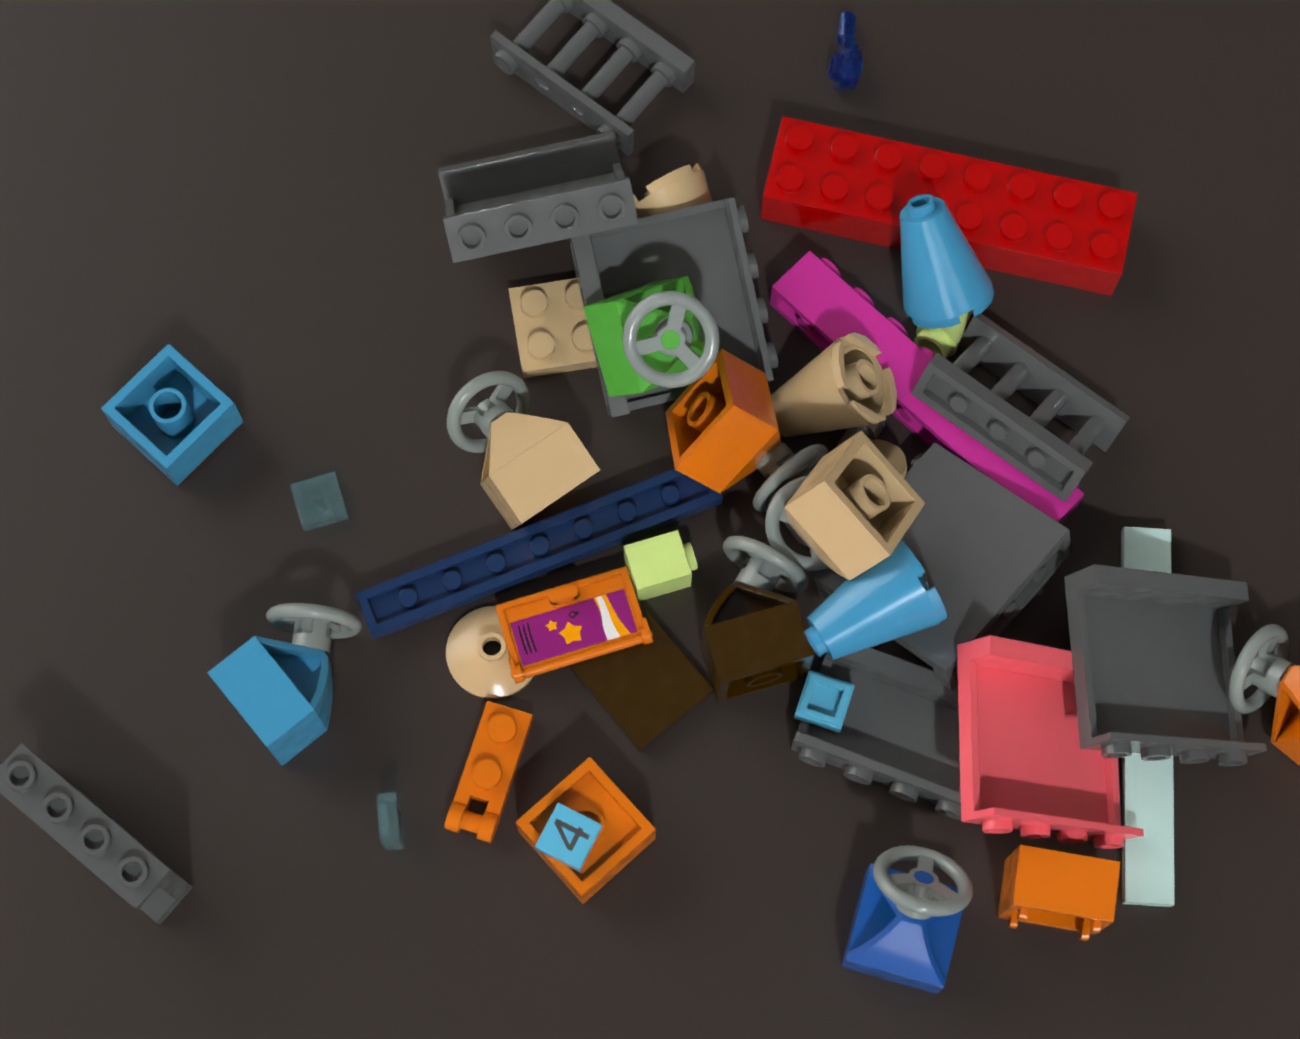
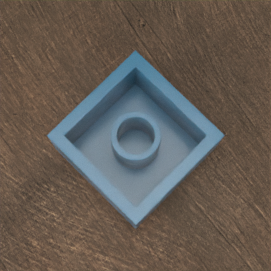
M170 344L166 345L101 408L111 425L177 486L244 422L235 403Z

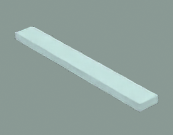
M1124 527L1121 531V567L1172 573L1171 529ZM1132 753L1131 756L1122 758V826L1141 828L1144 830V836L1124 840V847H1122V904L1172 907L1175 905L1173 756L1170 759L1161 761L1141 760V753Z

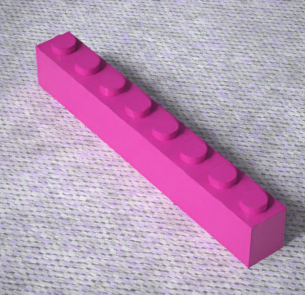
M809 250L772 286L770 305L822 352L838 338L853 332L865 335L877 345L882 354L876 356L882 370L890 367L895 380L897 402L896 409L892 414L929 448L934 442L1060 524L1076 509L1084 496V493L1079 490V485L1064 503L911 394L935 354L926 347L919 348L907 337L908 334L905 328L892 317L885 318L874 308V303L868 294L858 287L853 289L841 278L836 266L828 259H819Z

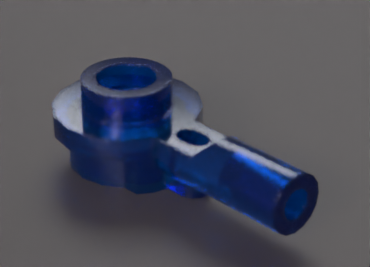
M843 12L839 15L837 35L839 54L834 53L832 55L827 71V78L833 80V89L837 91H843L844 88L853 90L857 85L862 69V51L858 50L859 46L854 44L856 16L852 12Z

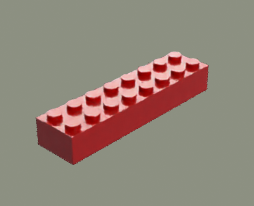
M782 116L762 199L760 216L762 220L901 250V210L911 198L922 194H930L945 201L981 264L986 269L1109 296L1112 295L1122 276L1138 194L1136 192Z

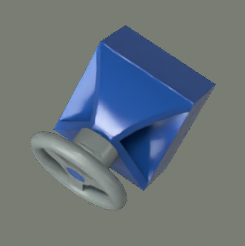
M897 846L880 854L875 863H871L865 872L841 967L934 994L940 992L945 986L963 909L968 906L973 896V885L966 871L950 857L938 851L920 846ZM900 861H918L917 868L910 870L909 873L893 870L889 867ZM933 866L948 874L956 883L957 888L940 883L938 876L933 872Z

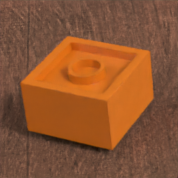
M591 757L587 758L516 821L517 829L521 836L582 904L589 900L656 839V829ZM558 802L603 825L580 872L535 850V845Z
M1019 845L1005 859L998 918L1008 919V928L1016 929L1019 921L1079 932L1078 939L1087 941L1089 934H1098L1102 929L1114 922L1121 862Z

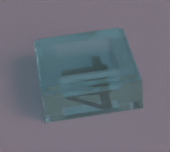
M335 471L290 484L304 532L349 518Z
M396 792L379 794V797H377L380 842L387 850L404 849L401 801Z

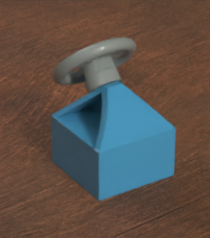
M285 603L273 606L267 611L266 620L274 628L293 634L292 644L253 636L207 672L281 766L328 730L333 700L331 661L327 656L330 653L331 639L353 637L362 629L361 620L348 611L309 603Z

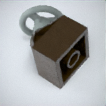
M730 536L723 543L725 555L741 570L734 583L722 592L715 601L703 626L701 653L712 688L714 689L717 704L805 679L811 669L815 656L813 648L804 634L806 627L797 600L773 593L774 588L790 593L805 591L809 584L806 573L785 554L765 543L745 536ZM741 551L747 552L751 558H748Z

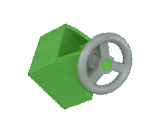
M688 276L654 281L583 306L609 397L640 394L660 386L676 388L692 384L709 371L717 357L720 340L717 323L710 310L695 298Z

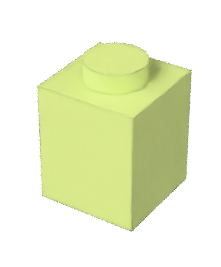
M678 530L623 546L624 561L639 602L691 587V571L698 569L697 561L691 543L682 544Z

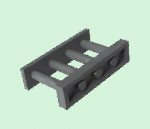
M549 0L513 41H510L496 30L490 36L493 61L503 72L508 75L515 73L595 131L596 134L613 131L617 148L628 156L634 151V129L630 126L665 86H673L684 94L694 82V59L611 0ZM562 13H571L582 21L583 26L547 66L527 53ZM596 37H604L613 43L618 50L580 91L561 76ZM638 61L648 68L652 75L614 116L595 101L630 62L635 63Z
M980 313L972 318L957 348L963 353L954 363H951L937 353L928 363L911 394L1065 503L1093 464L1091 460L1083 456L1092 444L1106 452L1130 417ZM978 363L1001 379L991 390L968 375ZM1016 390L1039 405L1030 417L1007 402L1008 398ZM1054 417L1077 432L1068 444L1045 429Z

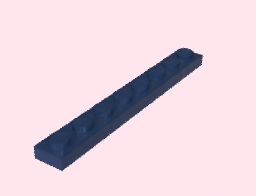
M672 469L357 592L355 595L374 641L722 504L723 497L721 493Z

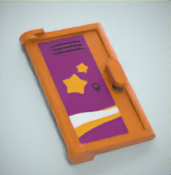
M627 566L495 605L510 655L508 659L511 667L510 675L515 680V684L524 682V679L641 643L644 645L653 643V632L649 629L646 617L643 618Z

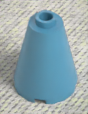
M922 194L911 198L900 212L903 309L907 318L910 316L913 324L918 327L938 329L961 324L959 316L973 310L975 317L990 305L994 296L992 281L945 201L930 194Z
M902 539L889 557L852 580L846 579L807 617L810 628L805 630L804 634L819 657L827 653L832 660L939 625L940 622L948 618L936 588L930 589L922 575L926 571Z

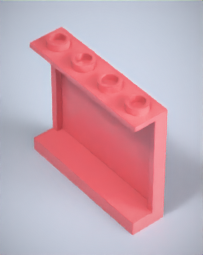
M992 635L958 644L961 822L981 824L982 832L991 834L1013 832V829L1020 830V837L1027 839H1043L1051 837V834L1057 835V842L1063 844H1081L1088 842V840H1094V847L1099 849L1124 847L1125 839L1144 836V830L1141 828L1121 826L1118 758H1103L1101 750L1080 749L1072 652Z

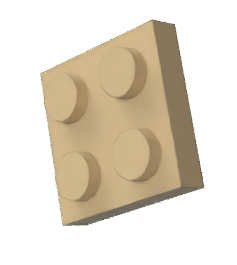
M577 278L509 288L523 379L597 367Z

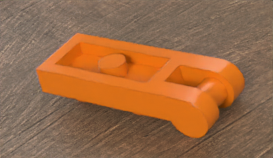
M486 702L454 800L446 817L444 829L456 833L463 829L476 833L479 840L492 843L534 719L533 714L494 702ZM471 799L488 804L483 815L468 811Z

